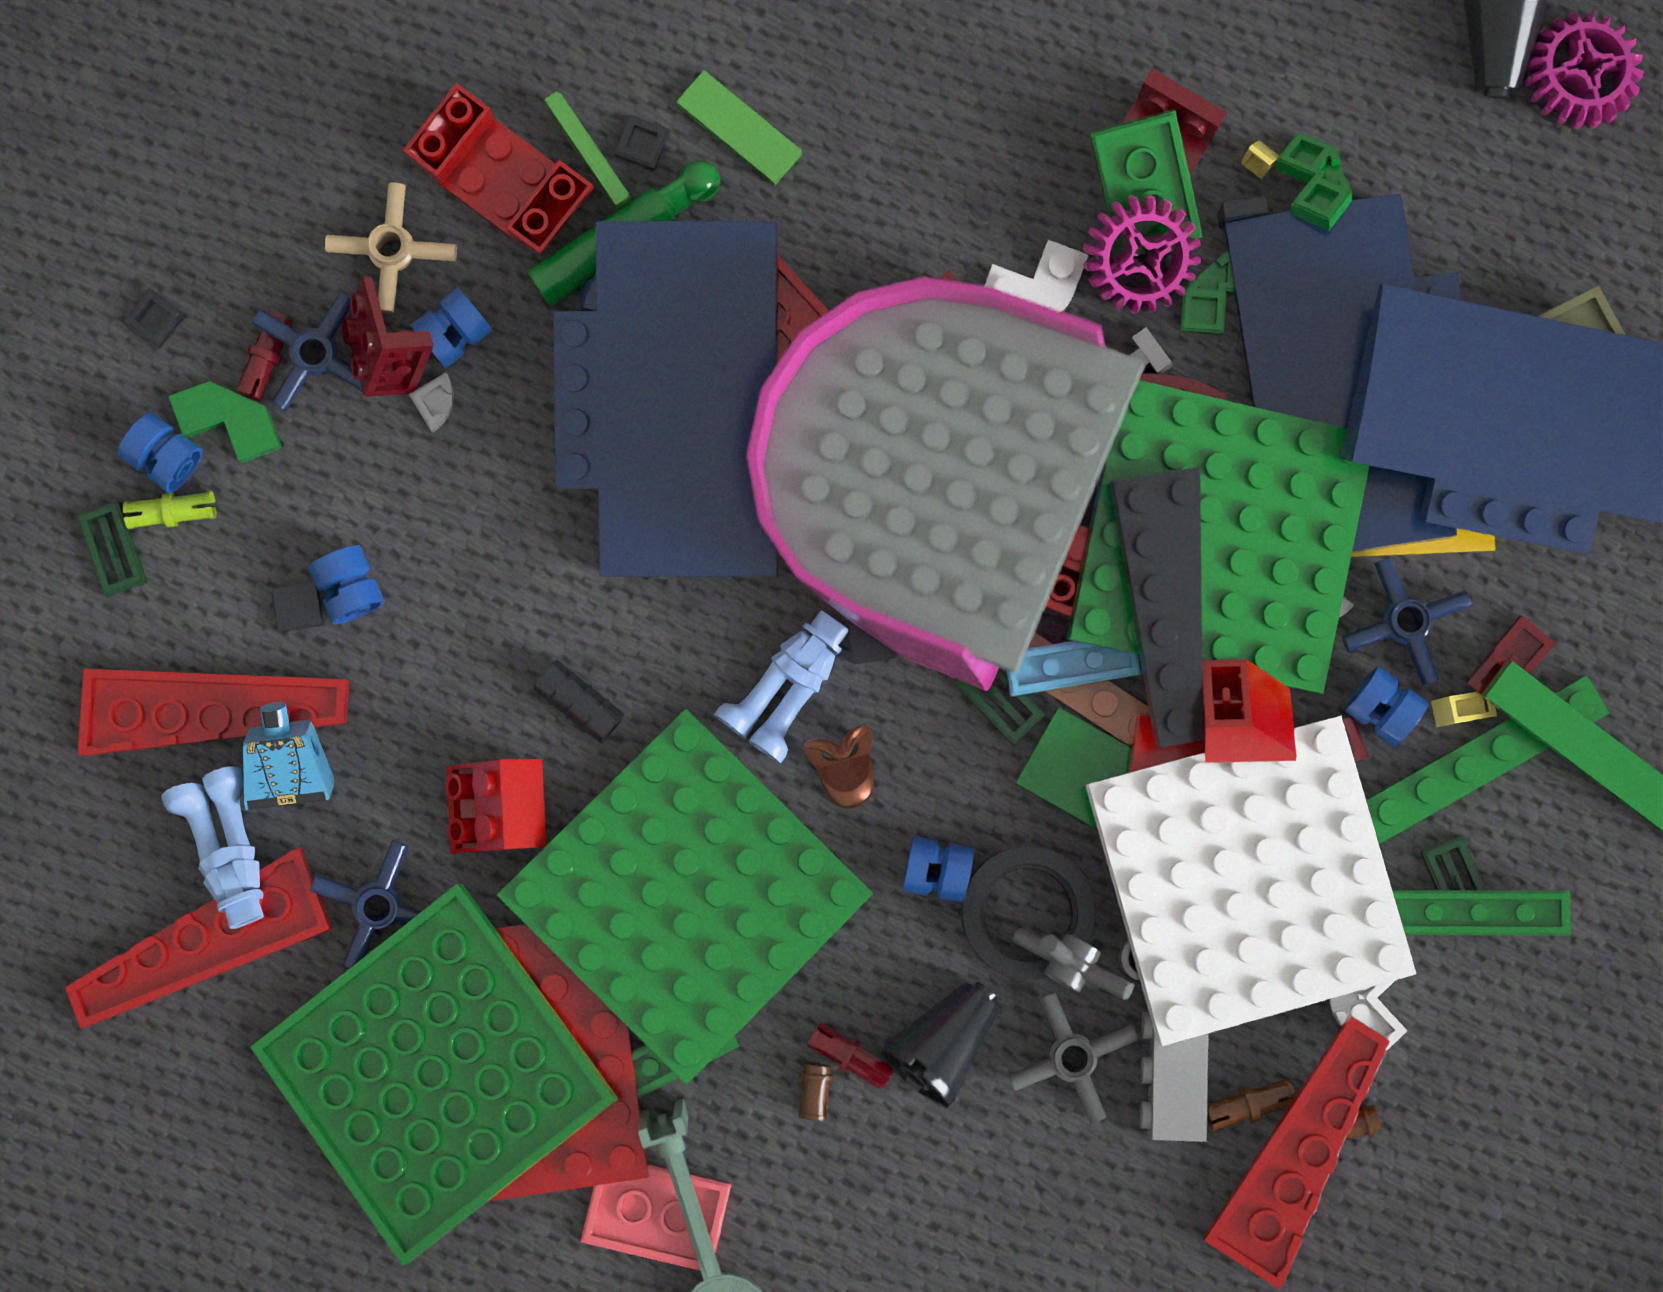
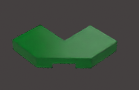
M1298 132L1277 158L1276 171L1307 183L1291 204V215L1330 231L1352 202V191L1348 179L1344 176L1337 148Z
M1228 250L1199 276L1195 277L1194 281H1191L1184 287L1186 293L1182 296L1180 332L1224 334L1226 293L1235 294Z
M210 381L169 396L182 435L189 438L225 424L240 463L282 448L268 408L262 404Z

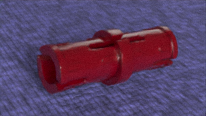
M267 311L270 315L292 327L294 322L290 318L285 317L283 320L282 314ZM260 330L255 345H249L246 352L249 359L239 383L235 387L237 393L241 395L246 393L245 397L252 400H262L263 392L273 368L279 367L282 358L279 354L284 343L265 331Z

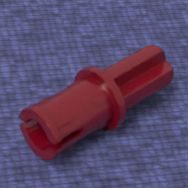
M820 1022L807 1044V1047L812 1048L838 1064L841 1072L847 1069L878 1089L884 1088L893 1074L894 1069L892 1066L859 1047L860 1041L852 1042L826 1026L823 1022Z

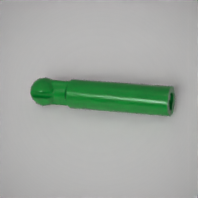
M696 160L687 163L677 179L659 191L651 187L602 221H676L675 216L692 204L712 200L721 184L720 175L715 167L707 161ZM596 225L526 271L550 307L584 286V283L596 274Z

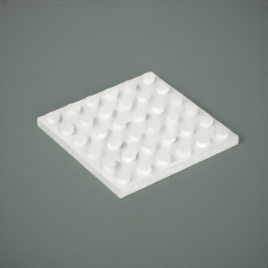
M1341 716L1294 728L1296 761L1205 763V753L1085 785L1158 1046L1169 1045L1416 974Z

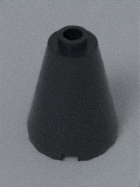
M1463 0L1475 86L1477 89L1484 90L1485 98H1510L1511 91L1520 90L1548 0Z
M976 982L974 986L969 983H963L888 1040L881 1049V1056L904 1081L908 1077L921 1087L918 1091L921 1095L938 1106L948 1108L955 1101L999 1012L994 1004L997 1000L996 995L980 982Z

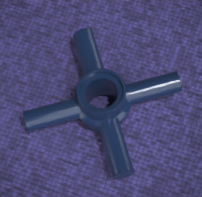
M339 292L318 328H307L300 332L266 311L259 310L252 324L289 346L290 359L294 365L271 401L273 404L287 411L309 375H319L326 371L331 372L362 392L360 380L353 378L351 364L337 356L336 343L332 338L351 308L350 297ZM317 339L324 344L326 356L322 362L310 364L302 358L300 350L304 341Z
M1391 557L1374 563L1390 604L1385 609L1381 622L1342 636L1347 652H1351L1389 637L1398 644L1407 645L1422 685L1439 680L1423 638L1429 632L1431 621L1471 606V600L1467 591L1463 590L1425 605L1417 599L1406 597ZM1401 610L1410 612L1415 618L1416 626L1412 633L1405 632L1398 625L1397 617Z
M392 840L376 881L367 882L358 889L317 874L314 876L309 891L350 905L353 915L359 923L343 962V965L351 968L365 957L376 929L387 927L393 921L406 925L421 913V911L401 905L398 894L393 888L409 847L404 843ZM373 895L385 897L388 900L386 910L378 915H371L365 912L363 906L369 897Z

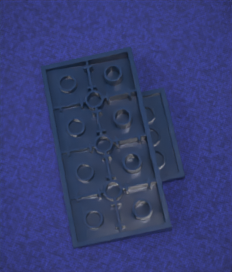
M1401 193L1352 200L1330 231L1292 216L1291 211L1224 224L1253 407L1347 428L1379 284L1462 300L1458 272L1415 278ZM1370 466L1352 553L1450 539L1457 536L1456 528L1419 521L1429 477Z
M596 221L597 311H553L555 487L556 489H599V577L778 576V548L759 521L747 457L761 389L778 365L777 222Z
M1379 284L1340 459L1429 477L1419 521L1590 554L1600 511L1663 524V343L1401 287Z

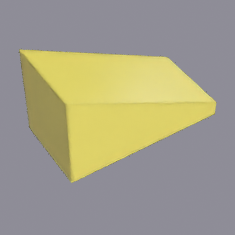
M1258 140L1248 148L1241 164L1262 179L1275 164L1279 155Z
M1478 692L1431 700L1436 727L1497 716L1495 706L1488 701L1489 712H1486L1483 697Z

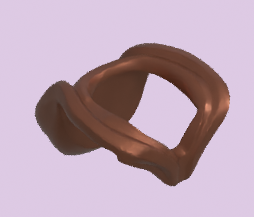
M859 725L849 730L840 744H835L824 738H815L805 742L803 745L804 754L807 760L816 767L826 795L834 804L844 809H853L862 805L868 800L873 791L874 773L870 757L873 738L868 725ZM856 742H857V743H858V748H857V750L850 755V753H851V751H852L854 745H855ZM821 752H824L835 759L825 758L821 755Z

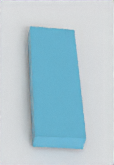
M1070 641L1027 649L1017 674L1006 670L1010 697L1137 676L1141 675V668L1137 654Z

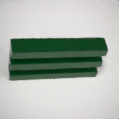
M115 501L76 515L104 597L108 598L116 593L125 592L133 587L148 583L131 531L125 525V514L123 513L121 502ZM109 514L113 515L133 577H127L107 518ZM98 519L119 581L111 584L90 522Z
M999 668L995 677L1009 690L1007 675ZM958 679L953 681L1012 745L1045 716L1043 711L1026 694L1015 696L1032 714L1026 721L997 689L991 685L986 692L1019 726L1014 732L968 683Z
M1463 835L1420 852L1436 890H1448L1435 860V856L1439 854L1454 889L1465 890L1449 853V850L1456 848L1473 889L1486 890Z

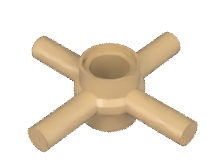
M401 183L388 184L385 224L377 226L371 232L369 238L326 235L325 239L326 252L369 255L371 261L380 268L378 302L381 313L387 314L394 313L398 271L406 268L412 259L455 262L457 258L456 244L413 241L409 232L402 228L406 185ZM390 240L401 241V248L397 254L390 257L381 254L382 247L386 242Z

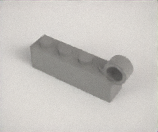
M1128 939L1120 948L1119 964L1126 975L1140 980L1138 973L1130 967L1128 962V955L1131 950ZM1143 1012L1141 1023L1142 1038L1149 1039V1057L1142 1056L1141 1083L1149 1084L1148 1102L1141 1101L1140 1127L1141 1129H1148V1137L1152 1140L1206 1142L1208 1033L1169 1045L1158 1046L1149 1012Z

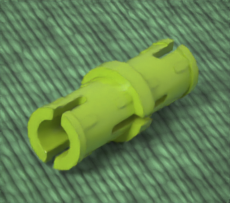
M207 491L206 493L176 497L174 493L162 494L160 499L125 501L123 503V513L142 512V515L124 517V522L128 529H133L135 527L156 524L176 527L178 522L215 519L216 507L197 508L200 504L215 503V497L212 491Z

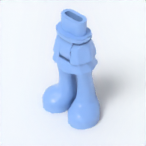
M821 610L810 625L805 623L802 626V631L796 633L780 645L781 651L771 657V665L744 700L739 704H722L714 713V716L733 732L746 739L786 680L791 682L793 685L782 701L749 740L751 745L781 764L788 752L784 737L789 726L812 694L819 692L822 680H828L835 655L841 652V648L838 645L849 630Z
M224 767L206 774L202 778L204 786L197 783L181 784L166 790L161 798L168 812L185 817L189 823L200 859L198 869L205 877L203 884L217 901L218 911L226 914L230 929H235L263 918L264 915L259 900L263 898L264 894L262 890L258 889L260 888L259 861L254 860L255 847L250 846L242 819L240 795L244 787V777L239 767ZM208 795L216 806L228 847L220 848L211 816Z

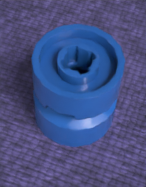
M455 287L438 301V311L427 310L410 324L415 332L430 331L434 344L431 352L445 369L464 355V345L470 344L475 346L493 331L458 287ZM451 325L454 328V330L448 332L444 336L443 333H445L447 331L448 326Z
M150 412L139 418L126 433L120 443L118 457L139 472L148 470L147 478L170 494L182 487L198 466L203 455V449L182 434L173 436L174 428Z
M360 545L342 548L317 559L308 567L317 590L327 594L323 604L334 625L352 621L380 608L385 603L376 580L367 577V573L371 568Z
M1378 665L1365 677L1344 707V711L1362 725L1372 723L1374 725V734L1394 748L1416 726L1429 703L1410 688L1400 690L1398 688V679ZM1379 702L1386 704L1385 708L1381 707Z
M913 836L902 891L927 896L931 891H936L939 899L963 904L973 863L974 848L950 843L946 848H941L938 840ZM929 863L941 864L939 876L927 873Z

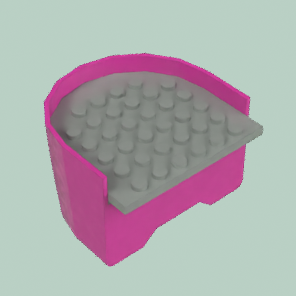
M923 277L856 293L798 334L761 389L747 453L759 521L795 575L814 593L856 626L909 661L988 691L999 668L1014 674L1018 672L1138 383L1144 363L1136 358L1105 348L1101 326L992 287Z

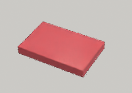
M648 1164V1178L593 1187L581 1238L582 1243L701 1271L668 1168ZM690 1174L716 1253L731 1183Z

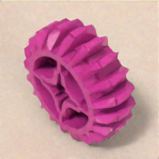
M1594 11L1588 12L1582 20L1577 12L1569 14L1566 21H1563L1561 18L1555 19L1550 24V29H1542L1537 35L1538 42L1534 44L1531 53L1532 58L1529 59L1526 69L1532 75L1528 76L1525 80L1524 87H1538V90L1531 96V102L1545 100L1547 104L1541 111L1542 116L1550 114L1553 109L1559 112L1556 117V125H1562L1569 116L1571 117L1573 130L1579 129L1584 124V121H1586L1590 129L1596 128L1601 123V120L1610 123L1617 117V112L1623 113L1629 108V99H1633L1639 93L1640 88L1635 83L1643 78L1644 71L1635 66L1642 61L1643 54L1630 52L1636 45L1637 38L1625 41L1621 37L1625 32V25L1613 30L1609 27L1611 16L1604 17L1600 23H1596ZM1568 42L1570 48L1567 53L1568 62H1563L1559 68L1553 69V56L1556 47ZM1593 45L1600 48L1605 54L1597 52L1593 48ZM1580 64L1582 70H1578L1576 67ZM1586 70H1589L1590 72L1593 71V72L1588 76ZM1609 72H1614V85L1611 93L1600 98L1598 90L1601 88L1600 78H1604ZM1562 86L1571 88L1576 96L1568 93Z
M1147 194L1140 208L1137 197L1132 195L1127 199V210H1124L1122 205L1115 201L1111 204L1112 210L1115 213L1114 217L1110 219L1103 212L1097 216L1099 221L1104 224L1102 230L1100 231L1095 227H1090L1088 230V234L1097 239L1096 244L1087 243L1083 246L1084 252L1095 255L1094 258L1088 259L1083 263L1087 271H1097L1088 281L1093 287L1102 286L1098 295L1103 300L1113 297L1112 305L1119 310L1128 301L1129 310L1132 313H1138L1143 301L1150 313L1155 312L1157 307L1156 299L1158 298L1165 306H1171L1172 299L1169 293L1174 290L1177 294L1183 296L1186 290L1179 284L1183 278L1188 281L1195 280L1196 275L1189 271L1187 267L1188 265H1198L1201 263L1200 257L1189 253V251L1197 249L1201 245L1199 239L1188 237L1196 227L1191 221L1182 223L1186 215L1182 209L1177 208L1170 213L1172 203L1167 199L1161 200L1156 207L1155 197ZM1147 220L1157 221L1164 224L1169 231L1162 235L1155 233L1146 237L1141 235L1133 223ZM1121 232L1124 247L1117 256L1113 257L1114 262L1110 264L1109 257L1112 244ZM1135 240L1147 250H1150L1149 253H1146L1148 258L1145 260L1149 269L1136 258H1133L1134 256H1139L1135 253L1138 249ZM1174 245L1171 264L1165 274L1162 275L1160 262L1163 256L1171 251L1170 246ZM1135 272H1142L1150 284L1142 287H1129L1118 283L1115 278L1123 273L1128 276Z

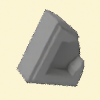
M446 372L409 394L432 433L448 418L447 414L448 412L450 414L453 406V386Z

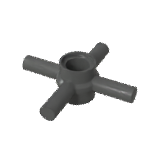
M1019 928L1014 934L1013 943L1049 961L1044 974L1066 988L1080 993L1083 985L1092 991L1102 988L1123 1000L1128 999L1131 995L1133 984L1095 965L1101 953L1084 941L1070 934H1065L1062 941L1054 935H1046L1042 938L1024 928Z
M1056 992L1041 997L1040 1002L1056 1041L1050 1048L1049 1058L1008 1074L1014 1091L1057 1075L1062 1080L1074 1082L1090 1124L1107 1118L1090 1075L1096 1068L1097 1057L1138 1041L1133 1026L1130 1024L1090 1041L1080 1034L1072 1033ZM1069 1046H1080L1085 1055L1083 1064L1075 1070L1064 1068L1061 1061L1063 1051Z

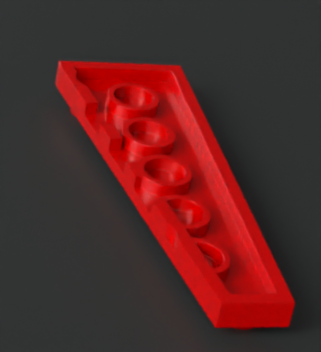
M83 669L78 755L95 756L246 737L250 728L263 726L259 708L273 702L286 703L289 722L308 720L313 723L315 728L347 724L349 680Z
M297 848L259 870L260 888L258 889L262 890L264 894L263 898L259 900L264 915L263 918L242 927L230 929L226 914L218 911V903L213 898L210 902L179 918L175 923L157 934L149 936L134 945L122 955L116 956L66 986L65 989L80 1029L87 1028L332 930L333 928L321 896L309 891L314 878L303 849Z
M1351 1014L1348 1015L1203 1236L1205 1242L1279 1290L1284 1284L1303 1241L1302 1236L1308 1222L1321 1200L1320 1195L1326 1181L1339 1159L1337 1156L1348 1132L1350 1133L1358 1116L1359 1106L1365 1099L1390 1043L1388 1038Z

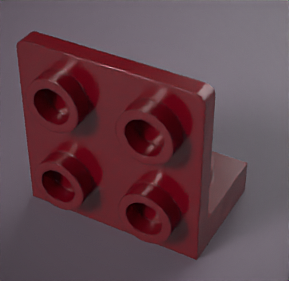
M1152 68L1142 84L1137 99L1122 123L1171 109L1175 110L1189 175H1191L1219 130L1227 112Z
M362 276L356 293L351 295V308L348 317L343 319L341 327L343 341L345 344H350L353 354L351 359L353 378L360 380L364 397L410 394L416 390L434 346L430 331L413 332L411 330H399L394 333H387L372 277Z

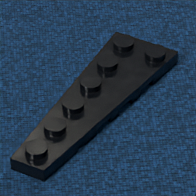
M1199 467L1109 482L1155 747L1163 748L1203 740Z

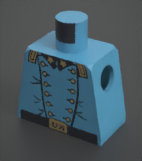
M273 702L261 706L259 710L263 726L250 728L243 743L245 810L329 800L334 787V777L313 723L308 720L289 722L286 703Z

